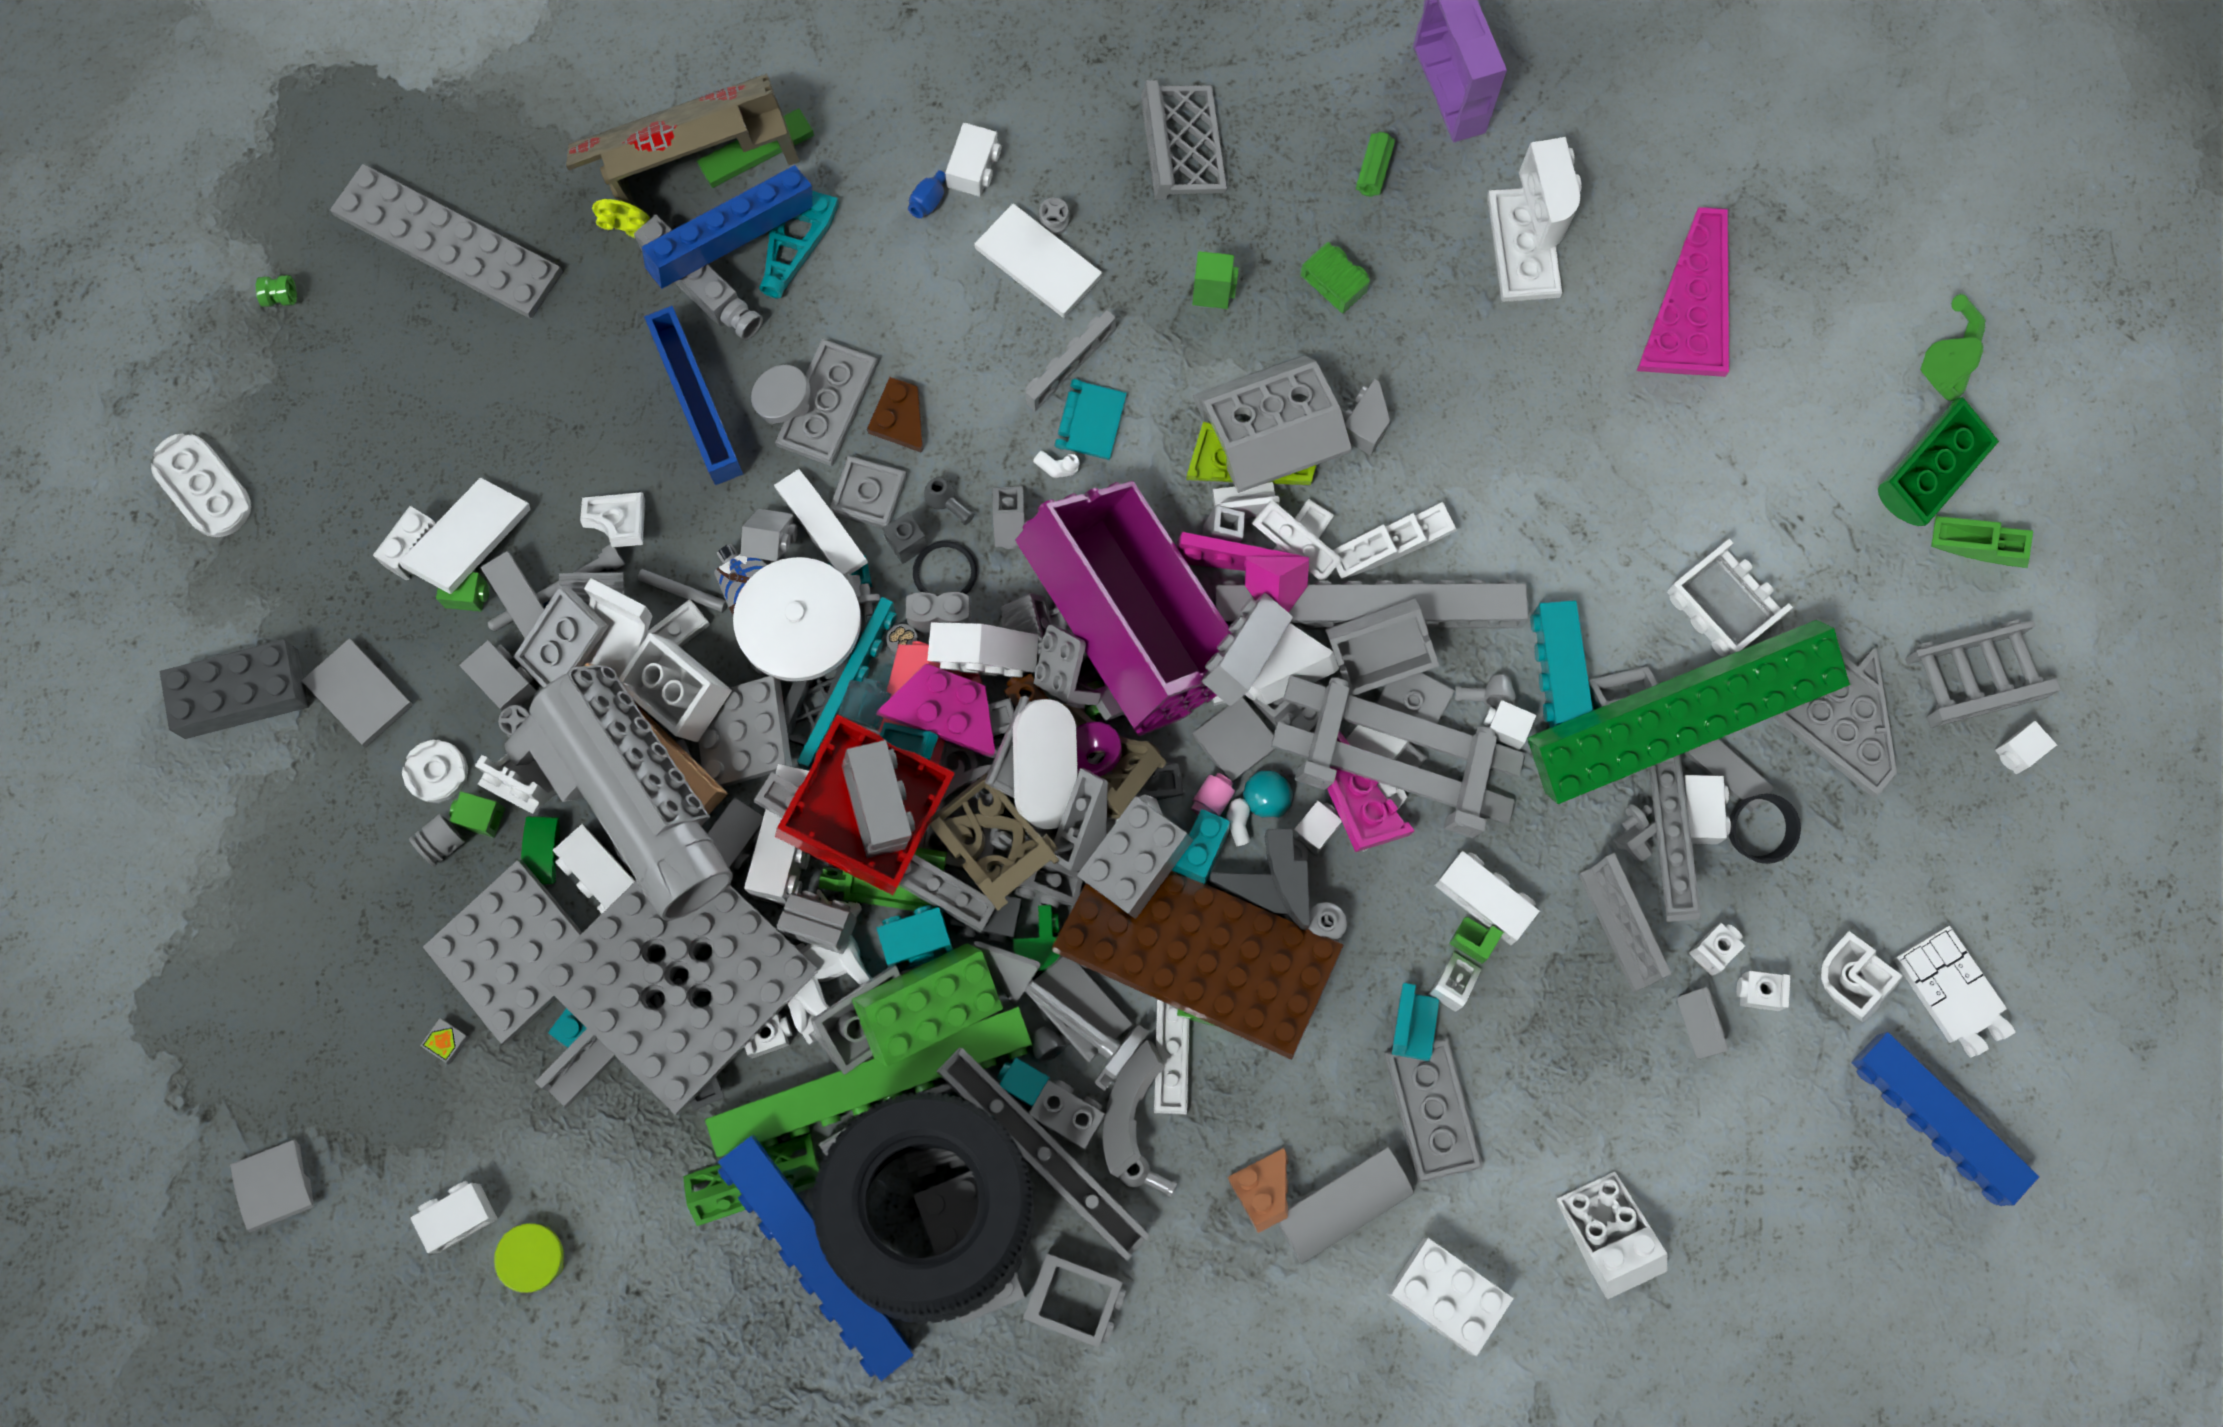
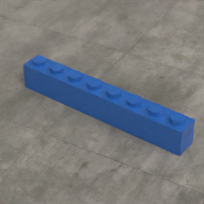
M754 1134L718 1161L721 1165V1168L718 1169L720 1176L728 1186L734 1183L741 1192V1195L738 1196L740 1203L748 1213L755 1211L762 1222L758 1224L760 1230L769 1241L775 1238L782 1249L778 1251L779 1255L789 1268L795 1265L802 1276L798 1280L809 1295L814 1292L822 1302L819 1308L830 1323L836 1320L843 1330L839 1335L850 1350L856 1347L863 1358L859 1362L871 1378L876 1374L879 1380L882 1381L914 1356V1349L891 1318L863 1303L834 1273L825 1259V1255L822 1253L819 1245L820 1241L817 1240L812 1212Z

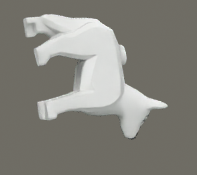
M817 890V895L821 897L820 902L831 905L832 901H828L821 890ZM839 901L850 906L849 911L855 917L862 910L860 902ZM852 934L849 937V942L843 954L812 944L805 946L804 943H801L795 947L819 970L787 1003L795 1027L802 1033L810 1046L818 1041L811 1019L829 1008L825 1002L819 982L830 981L846 973L860 986L872 979L860 958V949Z

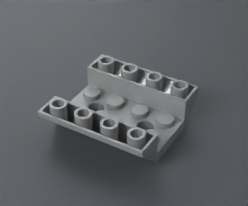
M1306 356L1298 357L1193 395V399L1204 422L1210 421L1226 454L1227 470L1238 493L1352 452L1341 408L1317 361ZM1296 394H1303L1308 399L1304 402H1296L1292 397ZM1240 414H1246L1251 417L1245 423L1238 422L1235 418Z

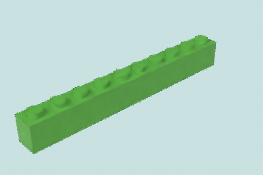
M1017 1007L978 1021L888 1067L878 1060L872 1059L859 1064L845 1075L841 1071L707 1118L705 1122L717 1158L725 1156L753 1134L763 1148L778 1144L777 1137L789 1133L791 1138H795L810 1132L809 1125L821 1121L822 1127L841 1121L840 1114L852 1110L853 1115L856 1116L864 1111L867 1112L868 1108L872 1107L871 1103L881 1099H895V1096L903 1095L902 1092L915 1088L916 1093L935 1087L933 1081L942 1078L936 1071L959 1047L963 1048L983 1069L997 1065L995 1058L1008 1055L1009 1060L1028 1054L1026 1047L1032 1046L1020 1009Z

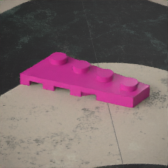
M1186 532L1181 533L1175 544L1188 565L1245 571L1246 556L1304 557Z

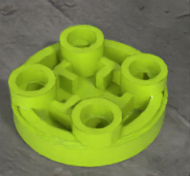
M531 1223L516 1226L501 1238L496 1247L494 1267L497 1276L505 1286L517 1292L528 1293L542 1290L549 1286L563 1271V1246L559 1237L548 1226Z

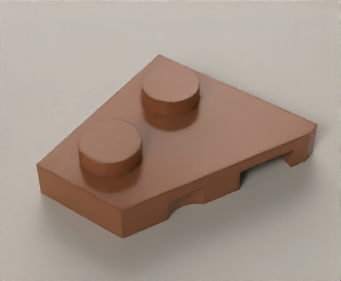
M1284 1148L1228 1177L1230 1185L1258 1233L1288 1218V1203L1286 1200L1288 1193V1156Z

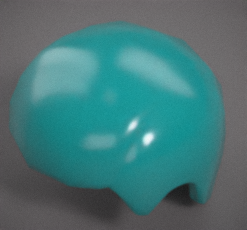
M1271 770L1255 773L1245 783L1243 798L1248 803L1250 811L1261 818H1279L1292 806L1294 794L1291 785L1278 772Z

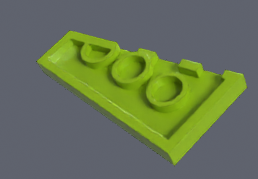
M1203 421L1186 480L1233 482L1227 470L1226 454L1211 423ZM1316 465L1270 482H1273V484L1311 485Z

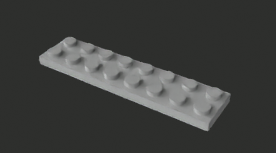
M364 164L361 165L330 209L335 217L529 319H532L563 273L560 266Z

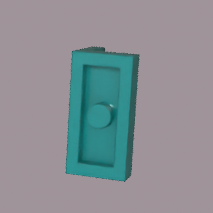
M1403 983L1391 1055L1430 1061L1439 999L1415 994L1416 985Z

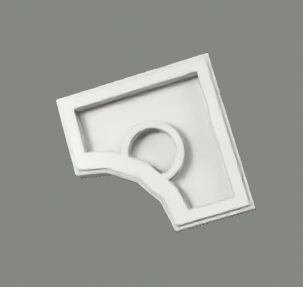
M643 492L582 498L580 521L583 528H595L604 532L609 537L612 547L643 545L645 497Z

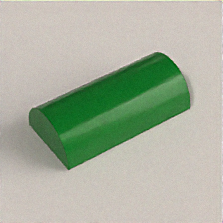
M1963 397L1957 398L1879 485V498L1884 506L1900 520L1915 526H1926L1998 444L1999 440Z

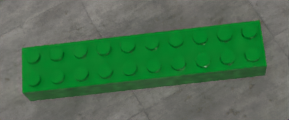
M1816 619L1527 737L1545 794L1557 804H1561L1847 687L1850 683L1834 627Z

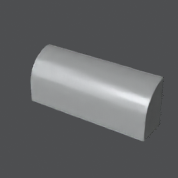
M1387 1147L1288 1208V1218L1277 1223L1302 1265L1413 1195V1189L1390 1148Z

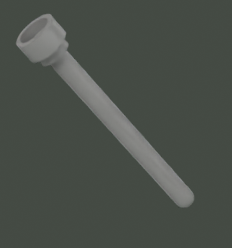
M609 544L602 548V553L598 554L599 558L573 573H598L605 568L607 571L611 568L616 570L625 565V562L617 548ZM559 581L536 593L542 604L552 599L559 588ZM506 610L490 619L488 628L496 631L512 622L513 619Z

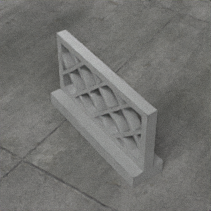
M1146 80L1141 94L1155 200H1166L1168 194L1225 193L1227 187L1212 86H1158V80ZM1205 95L1206 105L1200 109L1189 99L1192 96ZM1163 96H1173L1180 103L1172 109L1163 102ZM1183 106H1186L1196 114L1190 122L1177 113ZM1199 118L1210 127V130L1205 135L1193 126ZM1171 119L1183 127L1178 135H1175L1167 128V123ZM1187 131L1200 140L1193 148L1181 139ZM1175 144L1187 153L1181 161L1170 152V149ZM1203 144L1213 151L1214 156L1209 161L1197 152ZM1191 157L1203 166L1197 174L1184 165ZM1180 170L1191 181L1188 184L1175 185L1174 175ZM1208 170L1217 177L1218 184H1208L1200 177Z
M1615 853L1606 856L1591 869L1581 872L1579 878L1632 992L1660 982L1672 975Z

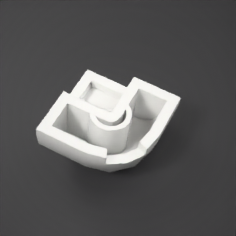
M1848 931L1824 960L1821 979L1825 990L1831 998L1858 1020L1864 1022L1880 1008L1881 1002L1902 980L1903 975L1875 956V949Z

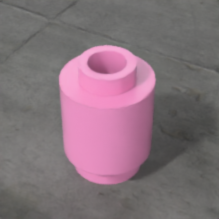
M1217 773L1216 776L1208 775L1193 798L1194 804L1191 810L1197 815L1203 809L1220 816L1235 793V790L1231 787L1233 782L1220 773Z

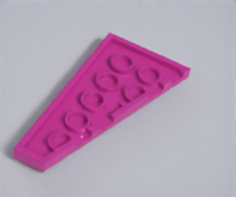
M1698 207L1636 371L1726 377L1729 373L1728 209Z

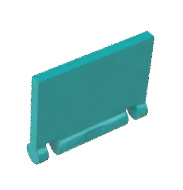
M1072 379L1070 387L1082 390L1081 394L1074 391L1068 392L1058 429V435L1069 437V441L1056 439L1054 446L1058 449H1066L1110 460L1127 393Z

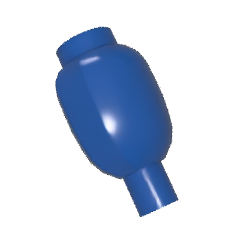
M938 170L933 178L923 179L910 195L908 210L914 217L921 219L923 216L931 214L938 206L944 194L942 185L946 180V175L943 171Z

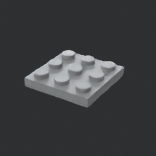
M767 676L731 687V693L699 739L702 768L722 788L769 775L771 772L776 773L778 764L792 767L780 679L774 676Z

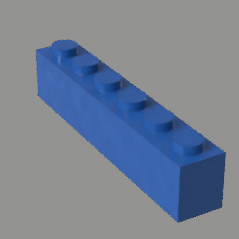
M796 165L786 169L642 246L645 269L661 289L812 208V185Z
M673 306L644 316L715 486L743 475Z
M1889 1032L1876 1035L1851 1062L1858 1069L1856 1072L1859 1077L1868 1084H1874L1882 1092L1881 1097L1891 1107L1899 1108L1907 1116L1906 1121L1916 1131L1924 1132L1932 1140L1931 1145L1941 1155L1949 1156L1958 1165L1956 1167L1958 1172L1966 1179L1974 1180L1983 1189V1196L1992 1204L1997 1206L2015 1205L2039 1178L2019 1156Z

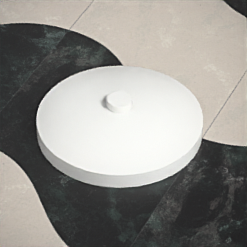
M796 557L773 562L760 569L747 581L739 593L735 604L733 625L740 648L757 669L780 680L807 681L828 674L842 664L849 656L859 637L861 611L852 586L838 570L822 561Z

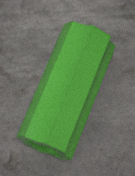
M1378 132L1371 134L1356 189L1362 195L1369 197L1380 195L1395 139L1391 138L1387 133Z

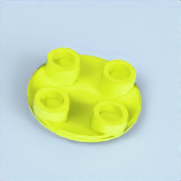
M602 199L596 201L592 207L597 217L596 224L606 230L616 228L625 231L627 235L634 238V233L650 220V217L643 210L624 201Z

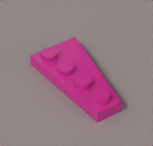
M1339 731L1336 741L1350 745ZM1330 766L1331 769L1337 770L1334 783L1327 790L1355 852L1410 836L1415 831L1409 822L1405 823L1396 812L1398 808L1391 798L1387 800L1377 787L1379 782Z

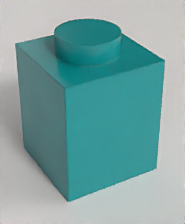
M1016 1057L1012 1064L1008 1061L1004 1064L997 1077L1001 1080L999 1085L1008 1094L1030 1107H1033L1047 1081H1050V1077Z

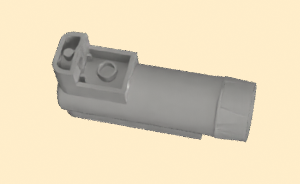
M602 665L572 667L566 674L546 685L534 697L530 706V715L505 742V751L513 764L520 766L536 761L562 802L585 798L631 869L640 889L663 920L670 921L684 917L717 897L729 885L733 874L713 840L701 827L710 816L704 809L701 800L694 794L685 780L683 773L679 771L669 756L667 749L661 744L651 729L650 723L643 717L635 705L632 696L623 687L616 672L612 668Z

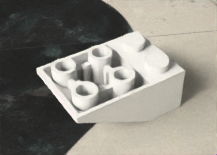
M1616 1172L1556 1199L1590 1272L1607 1300L1667 1272V1252Z

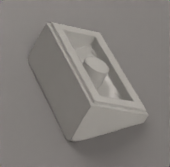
M1706 987L1679 996L1677 1002L1696 1058L1702 1059L1729 1051L1709 989Z

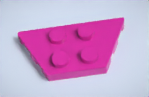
M926 663L877 710L876 715L911 728L933 732L938 735V738L989 757L994 755L995 747L985 685Z

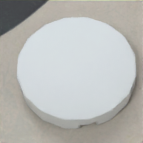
M429 740L420 743L409 752L406 757L405 767L402 770L404 784L412 795L425 802L440 803L451 799L461 791L467 780L468 765L465 756L456 746L445 741Z

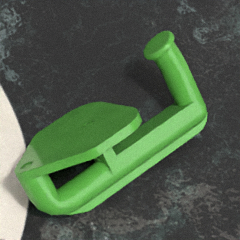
M1964 294L1955 296L1951 303L1952 309L1956 312H1961L1968 320L1964 337L1941 340L1934 343L1926 351L1921 365V372L1940 395L1948 401L1960 398L1965 392L1971 372L1978 367L1984 349L1981 341L1985 331L1986 320Z

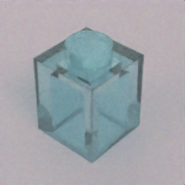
M864 678L863 682L850 680L838 715L859 725L879 729L883 717L876 715V713L890 699L891 693L880 689L882 684L869 678Z

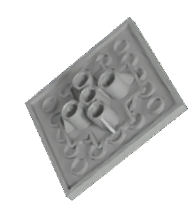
M636 880L537 979L655 1096L678 1116L819 970L730 885L698 910L684 917L666 921L656 911L640 889ZM706 946L712 948V955L709 959L705 961L697 960L699 949ZM657 948H664L666 950L663 960L656 963L651 962V954ZM679 970H687L689 973L687 981L680 985L674 984V975ZM702 992H710L712 995L711 1002L705 1007H698L696 1004L698 995ZM655 994H664L665 1001L663 1005L656 1009L651 1008L650 999Z

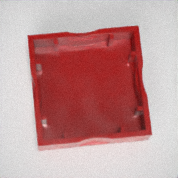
M837 714L816 753L814 763L804 782L798 787L776 829L775 837L894 895L955 773L914 752L900 749L886 741L888 750L893 749L897 758L898 768L894 769L897 781L902 780L904 784L906 800L902 801L905 812H911L915 831L911 832L912 836L904 850L867 859L843 773L842 763L847 749L884 741V739L880 735Z

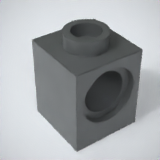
M909 512L882 528L886 542L902 564L918 555L927 547L925 535Z

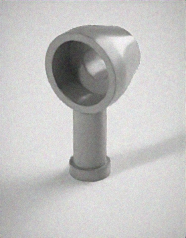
M1495 675L1490 678L1486 689L1456 686V701H1483L1485 705L1496 708L1501 700L1514 705L1515 691L1509 677Z
M1143 1156L1135 1162L1140 1167L1137 1175L1131 1176L1126 1170L1119 1176L1120 1181L1126 1186L1138 1187L1145 1183L1166 1193V1196L1170 1198L1178 1184L1174 1180L1172 1182L1151 1172L1149 1163Z

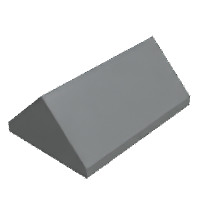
M895 965L887 968L811 1019L816 1039L844 1075L873 1056L851 999L900 976L901 974Z

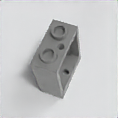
M1047 1253L1023 1319L1099 1348L1102 1341L1109 1342L1115 1325L1109 1319L1113 1308L1120 1310L1126 1290L1121 1289L1122 1281ZM1057 1266L1112 1287L1094 1336L1040 1315Z

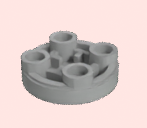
M778 365L765 371L755 382L751 392L752 406L768 424L782 423L796 416H803L809 409V381L794 366Z

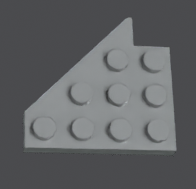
M1873 648L1858 666L1842 655L1850 683L1849 686L1785 711L1773 718L1870 796L1876 798L1896 775L1897 768L1878 651Z

